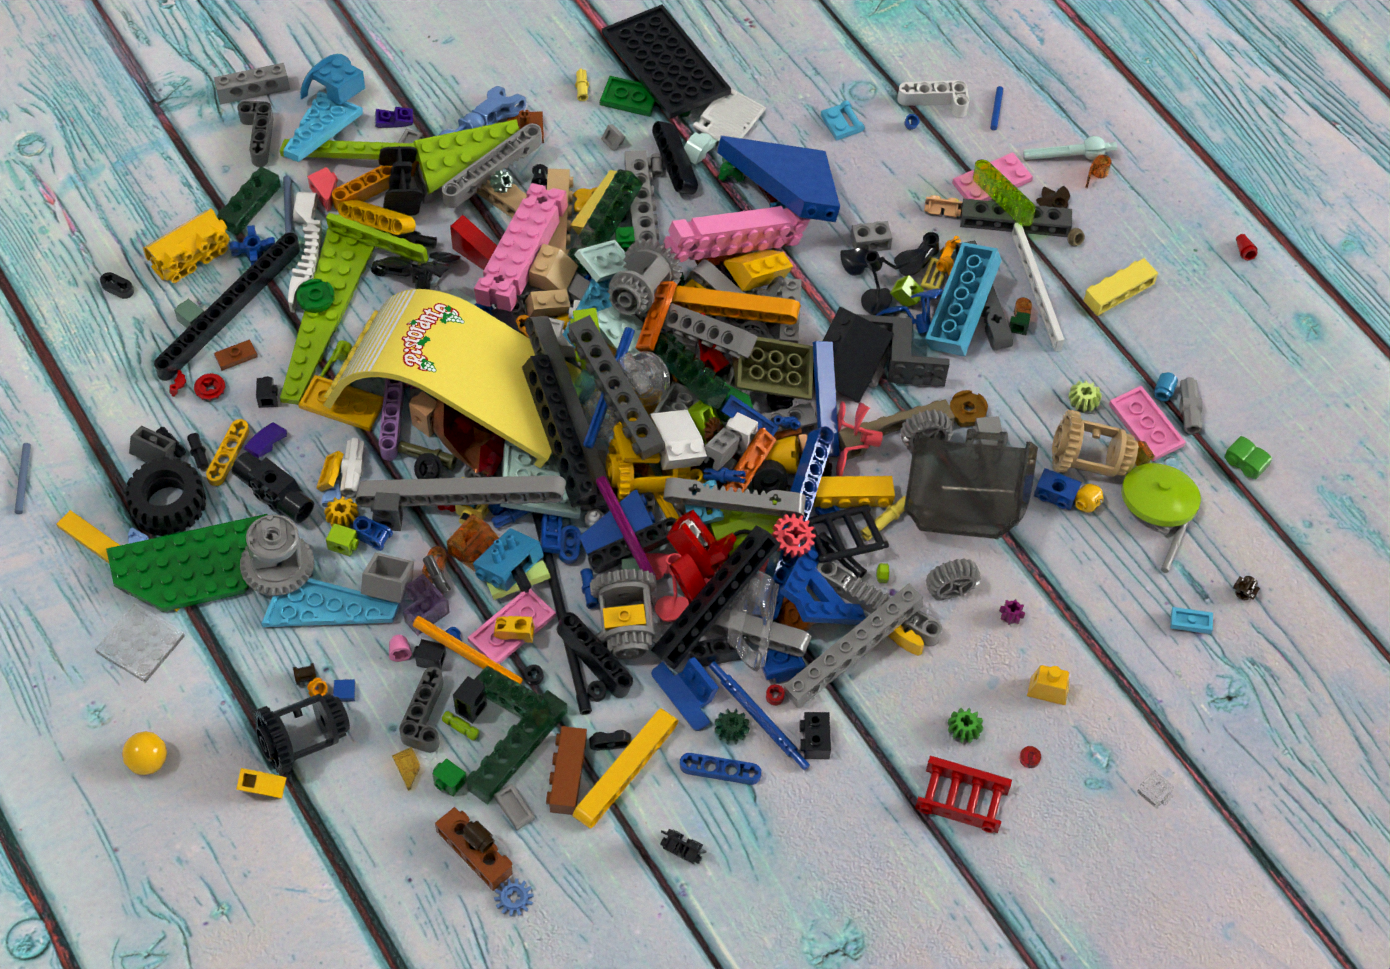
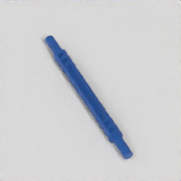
M715 661L712 662L709 668L721 680L720 683L788 757L791 756L803 770H806L810 764L797 751L798 748L751 699L730 674L727 675Z

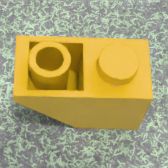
M241 768L236 790L282 799L287 777Z

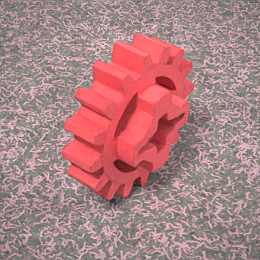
M793 513L789 518L786 514L782 519L779 518L776 521L777 524L772 527L774 532L771 535L780 543L777 551L784 550V556L790 553L791 558H794L797 554L799 557H802L804 552L807 554L811 550L810 547L815 543L812 540L816 535L811 533L814 527H808L810 521H802V515L796 518L795 513ZM788 525L787 528L782 530L783 526ZM805 541L803 546H798L800 543Z

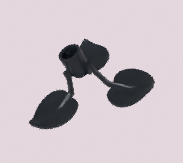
M865 248L841 250L840 256L845 271L850 275H861L865 268H869L872 271L876 289L867 290L861 297V304L869 314L876 315L880 311L887 309L892 301L890 290L888 288L880 289L876 273L882 268L883 262L895 270L899 269L900 274L904 276H912L917 274L923 267L926 250L912 249L903 251L894 258L896 265L887 261L883 256L880 257L877 251H869Z
M448 252L430 253L429 258L434 259L433 262L423 261L417 263L418 267L426 270L425 274H418L417 278L412 264H410L411 260L403 257H387L378 261L376 266L383 265L391 268L407 267L412 275V283H416L415 289L430 290L432 275L434 274L441 278L443 273L450 268V265L447 263L457 261L461 256Z

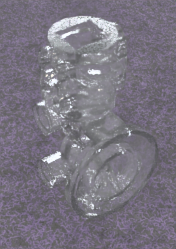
M641 351L633 355L626 353L617 360L643 406H652L664 400L669 391L670 377L665 363L659 356L649 351ZM596 386V391L582 405L588 426L591 424L602 390L599 391ZM621 402V403H619V404H620V405H627L628 403H626V402ZM611 406L607 408L597 438L605 440L614 434L613 428L616 425V420Z

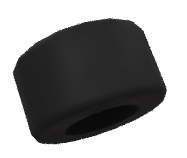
M764 460L752 478L753 489L757 490L758 495H761L762 491H765L766 494L772 490L785 491L788 482L784 466L778 461ZM767 475L777 477V480L773 483L768 484L762 481L763 477Z

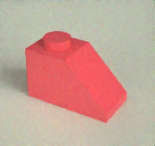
M325 167L307 177L309 188L313 193H317L318 200L328 212L333 205L332 192L337 188L336 183L338 179L334 172L331 173Z

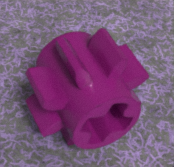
M1017 599L1014 601L1006 600L1004 606H1001L999 610L1002 613L1000 619L1005 620L1008 625L1013 623L1018 625L1020 618L1024 619L1025 612L1022 611L1024 605H1020Z

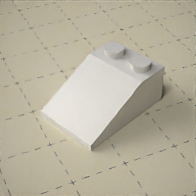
M688 410L652 413L649 415L664 441V450L659 452L663 470L701 465L707 455L703 439Z

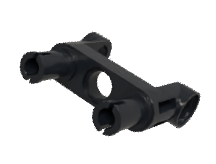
M418 231L401 235L390 233L395 237L404 238L409 242L421 244L424 247L435 249L437 245V237L421 235ZM380 260L374 261L371 266V272L377 276L393 274L408 277L411 275L410 269L407 267L391 268L383 265L376 266V263ZM412 264L415 276L426 273V270L418 267L416 264Z

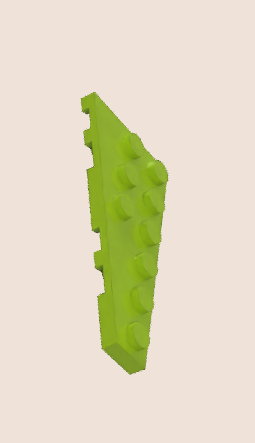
M517 119L415 140L413 143L417 149V157L428 195L518 132Z

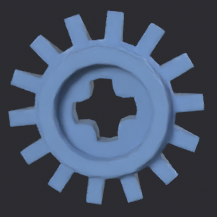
M515 878V883L511 884L510 879H507V886L503 883L499 884L502 890L496 889L495 892L500 897H494V901L501 902L496 905L497 908L504 906V909L501 911L503 914L510 910L509 916H512L514 910H516L519 916L521 915V908L526 912L528 911L525 904H533L528 899L534 897V894H528L532 888L531 886L524 887L526 881H523L520 885L518 884V878ZM513 892H516L517 896L520 897V900L517 899L515 903H511V899L508 898V896H512Z

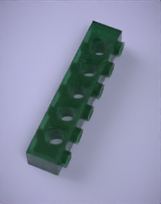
M618 169L572 248L569 250L567 255L578 265V273L589 275V272L574 255L577 250L610 241L640 191L643 183L632 171Z
M660 332L654 351L648 352L704 404L719 409L731 390L725 385L726 381L717 375L715 376L716 372L709 367H705L706 363L695 358L696 354L685 349L686 345L676 341V336L669 332L666 334Z
M549 690L543 695L540 694L536 698L534 706L522 714L519 723L511 726L504 740L497 742L490 756L486 755L481 761L480 767L469 774L467 777L468 791L488 805L494 798V794L503 788L568 713L567 703ZM541 713L547 714L545 717H539L538 715ZM528 728L534 729L532 732H526L525 730ZM515 743H518V744L521 745L520 747H517V748L512 747V745L515 744ZM500 759H507V760H508V761L505 762V763H499V762H498ZM487 774L494 775V777L490 779L484 778V776Z

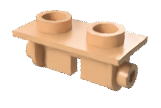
M931 195L926 197L925 203L927 204H925L924 211L927 214L940 215L941 209H945L944 216L956 218L961 215V209L958 208H961L963 202L957 198H948L947 200L941 199L937 195Z

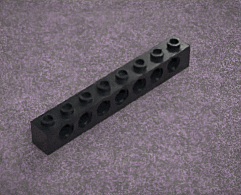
M548 354L530 356L522 366V370L560 476L566 480L565 490L571 507L589 505L598 495V491Z
M756 525L659 639L651 651L675 670L779 547L780 543L768 531Z

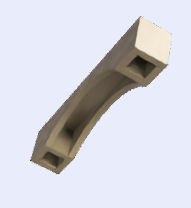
M946 399L933 401L928 405L916 406L908 411H899L888 417L883 416L871 422H863L860 427L883 432L884 436L899 431L902 428V423L906 422L907 418H912V414H919V411L921 413L926 410L932 411L933 409L936 412L942 411V413H946L950 418L952 425L954 424L955 416ZM848 427L838 432L841 451H844L846 447L864 445L863 442H860L861 432L858 431L857 436H854V430ZM862 448L848 451L846 460L864 455L867 449Z

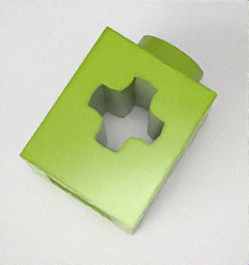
M908 275L896 281L890 294L902 306L908 307L919 303L920 297L911 298V296L923 292L924 289Z
M334 523L326 538L328 550L350 557L353 550L355 551L358 548L359 539L356 530Z

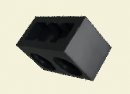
M467 676L454 692L453 700L455 713L472 724L487 706L485 685L479 679H472Z

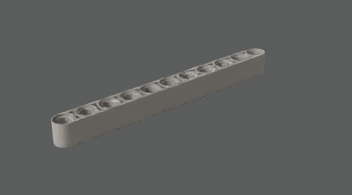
M555 475L365 480L359 484L355 501L360 506L371 507V500H375L376 492L400 493L402 506L557 503L563 499L566 480Z

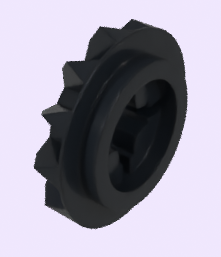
M424 453L417 458L414 472L417 479H439L444 473V464L441 462L440 457L434 455V453ZM432 464H433V467H432L433 472H428V473H427V470H428L427 465H432Z

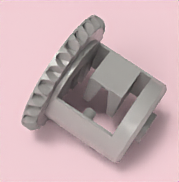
M266 515L251 524L246 534L247 546L240 559L241 574L248 586L259 593L271 596L285 595L302 587L313 572L314 556L309 544L303 538H299L296 525L289 518L281 515ZM283 561V563L280 566L275 567L277 566V562Z

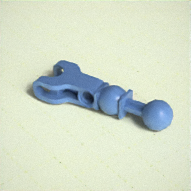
M495 86L487 92V99L473 109L471 113L466 114L463 119H458L459 128L456 130H443L439 135L491 125L502 118L515 117L521 110L526 108V98L520 94L506 97L505 88Z

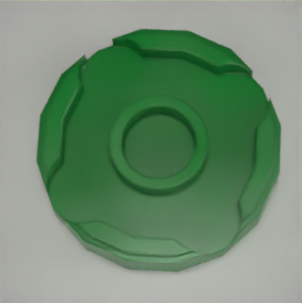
M310 279L303 282L296 293L299 306L311 313L327 310L335 299L333 287L327 281H322V279Z

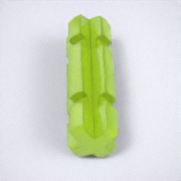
M446 711L443 714L442 721L451 725L453 729L463 735L467 734V737L471 740L477 739L480 734L479 729L474 726L471 727V724L458 716L455 717L450 711Z

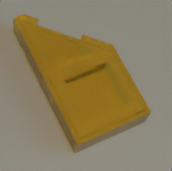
M412 747L392 755L408 791L411 790L415 777L421 768Z

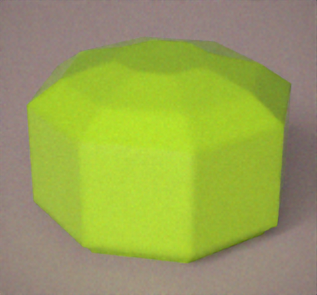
M879 563L877 567L876 577L879 583H887L889 580L888 563Z

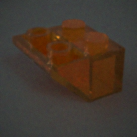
M471 514L447 540L448 553L475 571L473 563L499 537L486 522Z

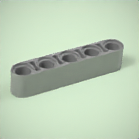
M727 608L711 626V629L718 634L724 636L743 634L748 638L749 643L797 657L805 655L811 640V635L804 630Z

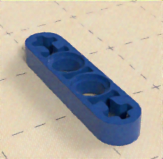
M685 753L680 758V769L688 775L748 785L757 784L761 779V768L755 763L695 753ZM688 760H691V761H692V764H691L690 767H687V766H686V763L688 762ZM699 761H701L700 769H698ZM706 763H713L716 769L714 771H707L704 765ZM733 766L737 772L729 775L725 772V768ZM740 768H743L742 776H739ZM750 770L754 771L755 775L753 778L749 777Z

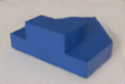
M770 649L760 660L766 680L775 679L776 683L791 680L796 676V673L806 668L802 657Z

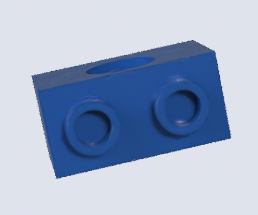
M1044 468L1036 486L1034 497L1041 501L1055 504L1059 508L1071 510L1082 482Z

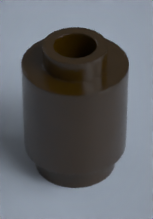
M470 821L463 828L464 833L462 837L477 851L485 853L495 842L492 838L493 835L479 821Z

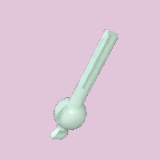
M1090 136L1085 139L1084 144L1025 149L1023 156L1024 160L1085 155L1089 160L1096 161L1104 157L1105 152L1117 150V142L1105 143L1103 138L1099 136Z

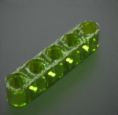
M984 159L977 160L974 166L973 180L1018 224L1030 226L1033 223L1036 210L1034 203L989 161Z

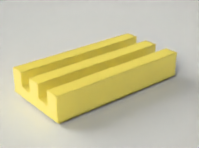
M931 258L921 283V287L923 289L927 288V291L940 289L946 272H941L935 286L934 282L939 272L936 267L930 283H926L934 263H937L939 260L936 258Z

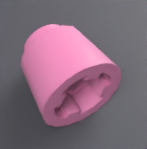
M403 635L393 636L389 641V658L395 662L409 659L412 651L407 638Z

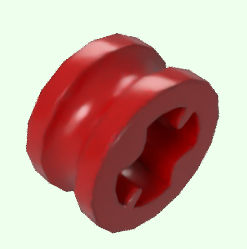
M777 684L769 686L766 691L767 702L775 706L780 705L784 701V688ZM774 692H778L777 698L772 697Z

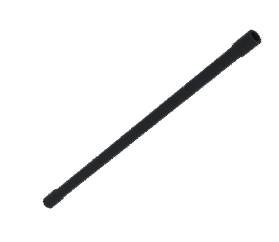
M532 512L538 540L540 541L542 513ZM543 552V561L551 577L548 581L559 622L561 616L566 613V608L553 555L549 552ZM563 640L576 691L579 712L581 715L590 714L592 708L586 692L578 656Z

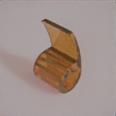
M1099 155L1093 161L1085 184L1086 188H1088L1091 175L1101 179L1108 176L1112 163L1109 156Z

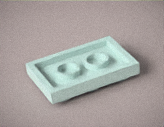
M616 240L582 248L574 254L596 282L611 279L616 273L628 270L623 267L626 263L623 261L625 251Z

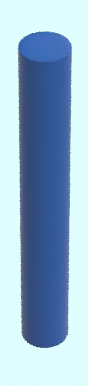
M998 86L996 89L991 130H997L1004 89L1002 86Z

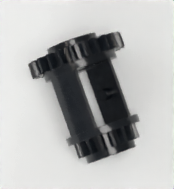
M317 694L276 711H271L269 707L264 706L254 712V718L257 722L255 724L257 726L258 742L266 759L272 763L273 768L276 769L279 775L291 771L292 761L337 744L340 738L347 736L346 732L350 729L349 718L339 697L331 696V694L324 696ZM312 704L317 723L326 740L294 753L288 732L280 716L293 712L295 718L303 716L301 708Z

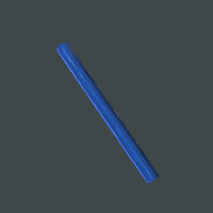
M625 327L615 354V359L621 369L635 332L630 327ZM603 391L583 446L592 449L595 445L608 408L603 397L605 396Z

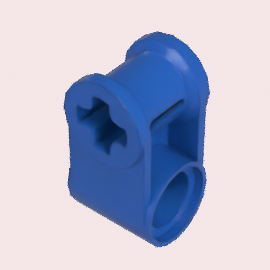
M359 516L353 522V527L357 532L359 541L379 551L383 550L384 543L393 535L389 527L379 524L366 516Z

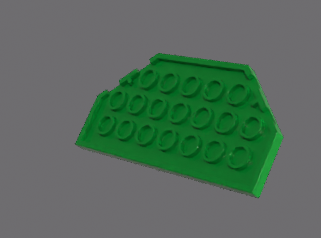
M268 514L106 548L114 587L131 593V596L154 605L156 609L162 612L245 594L249 586L242 577L240 559L247 546L246 534L254 521Z

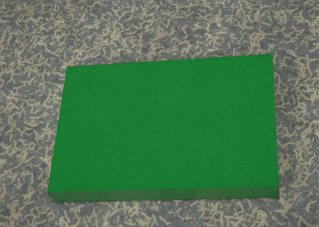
M609 76L599 101L601 106L648 117L651 116L656 103L640 82Z

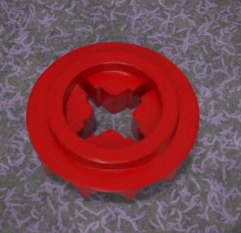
M213 373L200 376L194 384L196 396H199L202 400L208 399L209 401L213 398L218 399L219 395L224 394V389L226 388L223 378ZM211 385H213L214 389H209V391H207L206 387H210Z

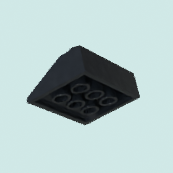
M839 307L822 341L833 342L836 391L860 402L894 333L842 307ZM813 359V379L815 380V376H814V359Z

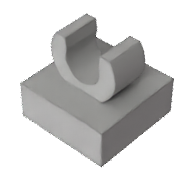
M613 124L607 126L601 140L611 150H617L619 144L623 143L625 136Z

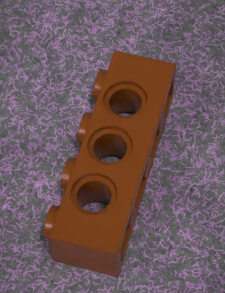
M453 807L435 822L436 832L494 891L500 886L499 884L503 883L513 874V864L506 855L502 856L498 852L495 843L485 853L470 849L472 845L462 837L463 835L456 834L457 831L463 830L470 819L464 811L461 810L459 812ZM489 859L495 861L492 865H486L484 863L486 860Z

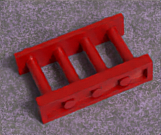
M930 755L926 772L931 774L925 798L918 796L915 809L924 814H934L982 828L983 831L988 833H998L1002 821L995 818L1000 798L1003 794L1008 796L1012 779ZM941 776L952 780L945 804L933 801L938 780ZM962 782L972 786L966 810L954 807L959 785ZM981 789L993 792L987 817L974 813Z

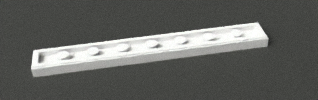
M1021 222L1015 223L1012 237L1053 349L1055 352L1062 351L1064 344L1062 331Z

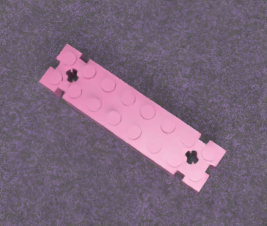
M531 183L526 193L527 198H523L483 271L484 277L479 278L474 287L477 304L489 307L492 304H496L498 309L513 311L517 303V295L521 296L529 281V270L542 244L548 245L560 222L559 216L563 217L568 207L566 191L556 188L546 190V187L543 185Z
M782 206L697 217L692 218L690 222H687L686 219L674 220L668 230L670 236H666L663 243H665L666 249L671 247L670 253H676L677 255L674 259H678L680 262H684L688 258L690 260H700L703 258L780 248L784 244L785 246H795L799 244L803 236L802 232L805 231L810 219L801 218L789 208L783 209Z

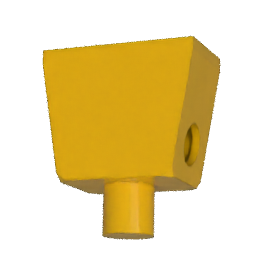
M1040 665L1030 678L1027 696L1066 705L1069 691V672L1061 670L1058 666Z

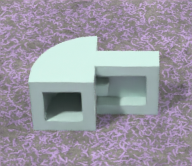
M695 132L684 146L689 161L696 165L705 159L706 153L716 146L717 140L713 139L709 134H697Z

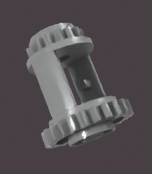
M642 238L640 242L637 240L628 248L623 259L626 262L623 267L628 270L616 273L609 283V300L618 312L631 316L642 314L652 306L656 288L662 281H674L676 284L681 281L682 273L680 270L682 267L678 266L680 260L674 259L677 254L670 253L671 247L666 249L665 243L659 245L658 240L653 243L651 238L647 241Z
M635 569L609 571L608 574H601V577L596 576L590 582L591 596L599 600L603 642L615 658H639L646 655L649 649L652 648V640L655 637L650 594L655 591L657 586L656 576L653 573H649V571L643 572V569L635 571ZM644 599L647 626L629 625L605 630L603 608H607L606 603L625 604Z

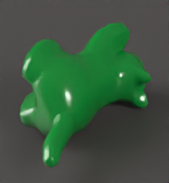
M722 157L723 163L720 167L718 178L721 181H725L728 177H733L739 183L744 181V173Z

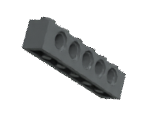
M963 199L961 207L960 227L1012 232L1014 224L1021 222L1024 232L1027 234L1067 237L1072 228V209L974 199Z

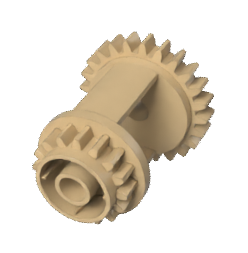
M1068 409L1055 431L1052 443V469L1054 471L1065 473L1068 471V468H1075L1110 477H1115L1116 475L1123 476L1126 472H1131L1138 453V442L1134 440L1133 435L1127 434L1124 429L1082 420L1080 418L1081 414L1078 411ZM1084 431L1093 433L1092 437L1095 439H1099L1100 435L1112 437L1105 465L1077 459L1082 446Z

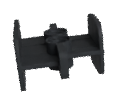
M398 146L382 148L378 160L382 166H392L391 176H389V190L385 193L383 208L408 216L419 213L423 196L421 190L409 189L412 164L415 163L417 155L415 147Z

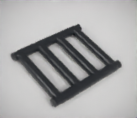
M862 505L809 517L808 527H814V524L825 523L838 550L837 552L827 554L814 527L811 533L815 534L816 537L812 541L815 542L814 546L819 555V563L852 557L889 547L888 541L883 540L870 514V505ZM863 515L876 543L864 544L851 516ZM844 519L857 547L845 548L832 520Z

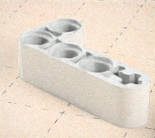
M959 80L904 82L899 86L897 101L903 106L950 104L952 114L961 118L967 114L969 94L967 84Z

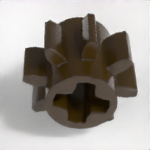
M1239 576L1233 589L1236 590L1235 594L1239 599L1249 600L1251 598L1254 600L1260 587H1257L1258 582L1252 576H1245L1244 578Z

